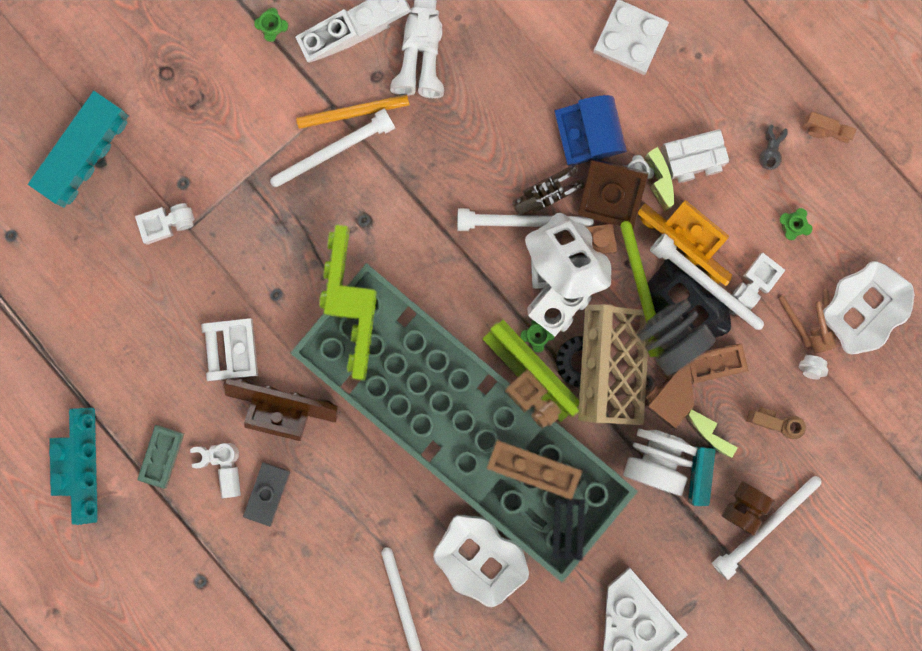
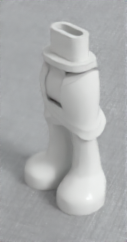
M414 0V6L407 17L404 29L402 68L400 73L392 80L390 91L394 94H407V96L415 94L417 54L420 51L423 53L418 93L427 98H440L444 95V85L436 76V55H438V42L442 37V23L439 20V11L436 10L437 0Z

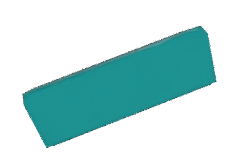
M695 446L697 452L692 458L688 502L693 506H709L716 451L712 448Z

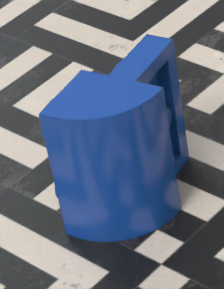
M602 95L578 100L577 104L555 110L568 166L578 165L592 159L601 160L627 152L613 96Z

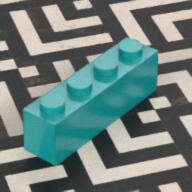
M93 91L27 185L63 208L67 204H71L78 195L77 189L82 182L87 181L94 173L96 162L109 152L111 148L110 143L115 135L122 133L127 126L129 115Z

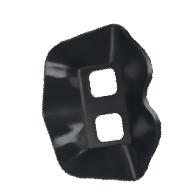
M665 260L659 270L647 282L656 314L667 306L675 304L668 296V291L677 283H682L689 291V297L686 299L691 304L682 314L683 317L696 305H701L708 313V318L702 324H706L715 338L723 336L731 330L729 308L671 260ZM692 323L690 324L692 329L696 327Z

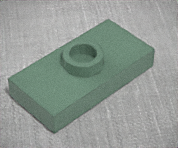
M155 425L137 480L166 489L185 433Z

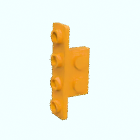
M686 200L682 202L668 220L664 219L646 203L643 204L638 211V215L641 216L640 220L645 226L650 229L655 228L661 234H667L674 240L673 244L685 252V258L694 265L699 264L707 271L706 274L717 284L720 282L725 286L729 284L733 275L712 258L729 238L727 233Z

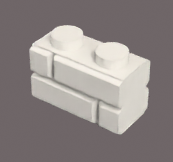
M720 129L664 143L661 147L671 179H678V183L695 179L694 174L704 171L706 176L720 173L723 171L722 167L729 163Z

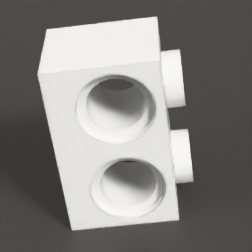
M547 284L527 307L528 316L552 335L556 336L560 330L564 332L573 322L572 316L578 309L583 310L590 303L592 296L567 299L559 295ZM550 308H557L560 311L559 315L555 318L546 317L545 312Z

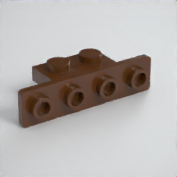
M226 379L224 383L226 396L251 402L244 422V427L301 441L308 416L330 422H336L338 417V406L325 399L313 400L305 398L304 395L296 392L284 393L271 386L265 385L260 387L252 385L243 379Z

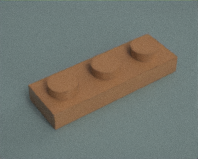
M498 440L495 443L487 466L489 470L569 499L573 498L582 472L576 468Z

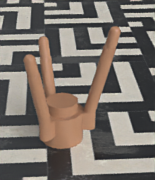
M823 289L824 309L830 304L828 289ZM783 295L779 296L785 311L802 336L806 348L812 347L814 353H821L837 347L834 340L836 339L835 333L826 324L820 301L815 303L820 327L810 330L811 336H809Z

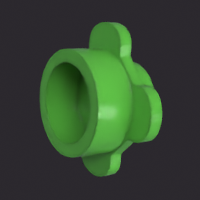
M269 8L254 22L255 28L263 32L264 38L268 42L275 41L279 33L286 32L288 29L287 21L280 18L275 8ZM269 23H274V26L269 27Z
M799 208L794 213H784L780 216V223L788 240H795L797 236L802 234L806 236L811 234L813 228L808 224L806 218L807 211L805 209ZM794 222H798V227L794 226Z
M532 320L531 326L521 333V339L532 345L533 351L537 353L542 352L544 345L555 338L554 335L534 320ZM540 333V338H536L535 334Z

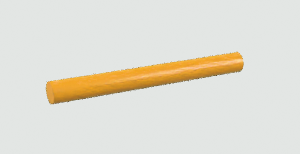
M406 94L302 116L296 119L298 128L301 129L376 113L384 108L385 110L409 106V100Z

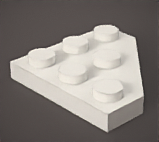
M630 567L607 586L603 651H671L688 635Z

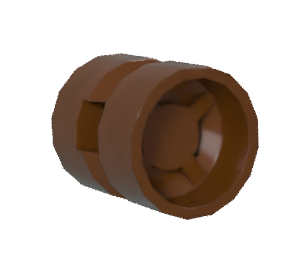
M741 482L734 494L736 501L729 502L722 517L755 536L763 523L760 517L768 515L775 500L749 484Z

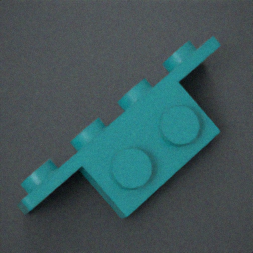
M71 408L69 409L70 437L49 438L51 496H71L72 525L96 523L98 521L95 409Z

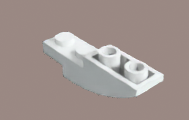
M367 0L349 11L343 9L295 37L307 62L310 63L347 49L390 27V23L410 13L412 10L407 0Z

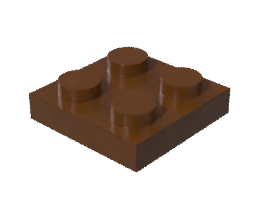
M592 159L578 215L620 226L623 221H629L634 229L649 172Z

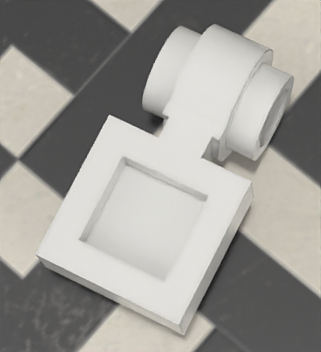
M186 203L171 207L169 215L166 214L163 207L135 216L143 243L148 245L173 236L172 225L176 226L177 231L193 227L192 221L195 219L192 209L188 208Z
M764 253L759 254L743 275L751 283L746 285L742 282L734 290L732 296L751 310L761 298L757 294L759 292L758 289L765 294L769 293L785 272V269Z

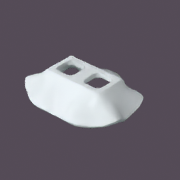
M556 213L547 224L526 236V246L536 271L562 297L575 299L607 289L611 285V264L608 257L593 249L591 232L585 226L571 220L563 213ZM562 230H568L575 241L561 245L554 237V234ZM583 252L590 263L576 268L569 259V256Z
M871 261L857 273L839 280L831 303L823 310L826 324L836 334L843 350L848 354H859L879 349L886 343L892 330L905 323L911 316L915 296L914 288L909 281L887 265L878 261ZM871 287L875 288L883 296V301L875 309L863 299V295ZM851 308H855L864 317V321L856 329H853L843 319L844 315Z
M454 516L433 555L435 563L445 573L455 591L472 597L487 607H495L501 604L517 588L523 585L529 577V569L523 550L512 540L502 538L497 532L496 527L486 518L480 516ZM467 539H472L480 546L479 552L472 560H467L458 551ZM490 557H493L502 565V569L493 579H489L480 570Z

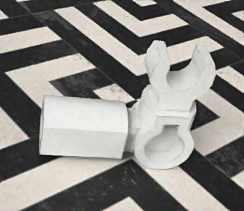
M222 443L211 446L209 450L202 446L190 449V453L199 452L202 455L201 462L192 464V468H204L210 462L212 465H220L221 469H218L221 498L241 496L238 467H235L234 463L239 457V450L236 445Z

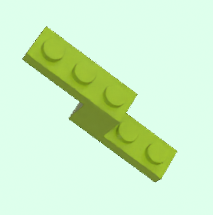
M335 225V232H330L328 237V249L332 250L331 261L325 262L324 279H328L327 291L322 290L320 308L324 309V314L327 316L359 320V325H353L351 342L356 343L355 355H349L347 371L352 372L353 379L366 380L377 291L343 286L350 229L348 226Z

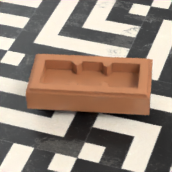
M742 343L705 351L689 363L692 384L749 371Z

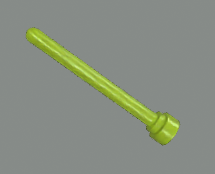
M623 221L620 228L647 323L656 313L632 224L629 221ZM653 335L650 336V339H648V342H650V341L654 338ZM659 346L649 350V357L658 356L663 348Z

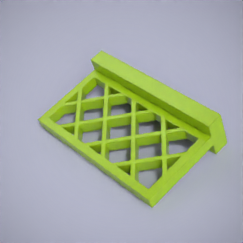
M504 320L496 323L490 329V332L482 338L517 377H520L527 369L548 391L541 399L543 401L550 399L559 407L561 412L558 414L559 418L557 420L560 423L567 416L573 417L579 412L577 408L579 406L578 398Z

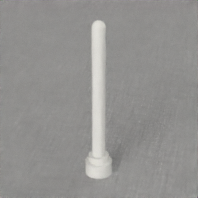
M385 108L375 113V117L371 119L372 122L273 176L270 179L271 185L278 187L376 132L379 134L385 132L386 134L395 129Z
M458 208L457 231H469V228L475 229V226L542 227L553 216L475 214V211H470L469 208ZM567 216L585 227H592L594 224V220L590 218Z
M662 234L655 241L650 252L656 257L671 260L754 329L760 330L764 327L762 319L676 250L677 246L673 244L674 240L667 234Z
M818 476L810 478L762 523L755 536L750 535L729 555L718 556L712 562L714 568L726 580H729L736 573L737 563L821 485V479Z
M386 547L382 550L381 555L410 651H422L391 548Z

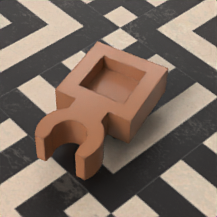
M815 112L809 113L804 118L801 126L802 129L808 130V134L812 137L823 139L824 137L828 138L831 136L844 143H849V140H853L857 130L851 126L838 124L839 121Z

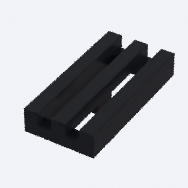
M554 498L552 559L583 560L585 499ZM561 505H566L565 552H559ZM573 505H578L576 553H571Z

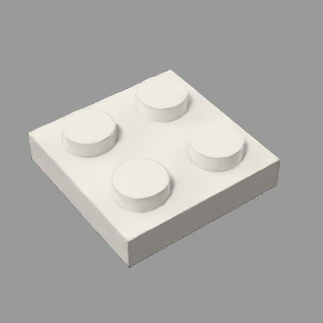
M617 0L593 53L645 75L669 22L622 0Z

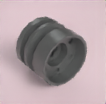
M687 299L677 304L669 305L658 312L636 334L641 341L652 335L654 336L645 346L648 351L659 346L663 348L655 358V361L667 376L695 360L717 340L706 324L691 328L690 324L698 316L696 311L684 317L682 316L691 306Z

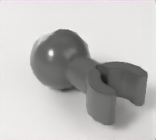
M772 124L765 132L768 147L759 156L760 165L767 170H774L780 166L782 155L779 152V145L788 134V130L785 128L777 140H775V135L773 134L774 126Z

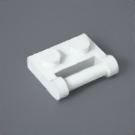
M253 319L201 324L202 333H205L209 371L206 372L207 381L258 376ZM218 331H223L227 370L220 371L216 335Z

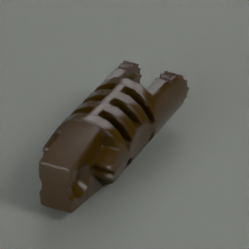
M575 164L523 190L524 195L512 202L516 213L521 215L530 210L536 213L584 188L585 185L581 180L575 181L563 188L559 183L578 172Z

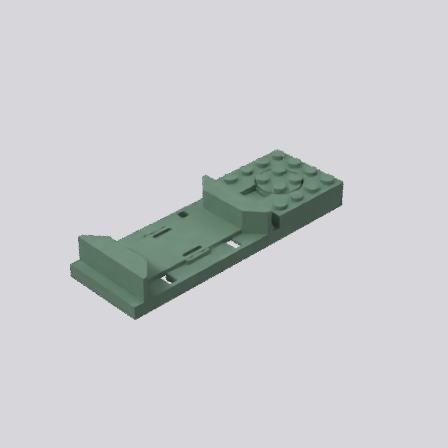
M366 263L347 285V287L377 291L366 380H361L350 394L341 387L352 374V372L347 371L349 355H355L356 343L351 342L353 325H359V320L323 314L291 351V354L563 583L581 561L576 559H552L554 498L566 497L487 469L496 441L504 442L582 471L572 499H585L583 557L638 491L558 423L554 422L551 426L546 425L544 428L537 425L531 417L534 413L533 406L524 413L505 392V389L511 385L508 381ZM407 307H410L417 314L404 327L397 319ZM489 374L497 382L485 395L477 387ZM434 441L441 449L429 462L421 454ZM561 505L559 552H565L566 505ZM573 505L571 553H576L578 505Z

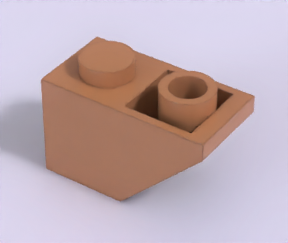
M689 364L668 376L664 374L667 379L661 387L655 385L646 396V399L649 401L645 407L668 426L675 429L694 407Z

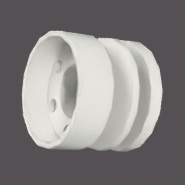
M638 429L637 436L649 441L647 446L634 442L633 447L644 453L642 459L629 457L623 476L682 496L687 477L677 472L676 469L678 465L691 467L692 462L680 457L682 452L695 456L697 448L692 447L682 438L659 430Z

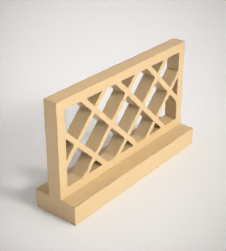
M605 304L587 305L585 307L578 421L644 425L648 350L645 346L649 343V338L641 341L636 335L646 325L643 310L613 307V305ZM613 313L621 322L614 330L612 328ZM635 316H640V328L635 332L630 322ZM624 329L630 336L629 341L625 345L618 338V335ZM613 342L619 352L611 359L610 347ZM634 344L638 349V357L635 360L628 353ZM622 358H624L629 366L623 374H621L616 366ZM611 371L617 381L609 388L608 378ZM632 373L636 377V386L631 389L626 381ZM620 387L627 394L621 403H619L614 395ZM610 400L615 410L609 417H606L607 402ZM630 402L635 406L634 419H630L624 410Z

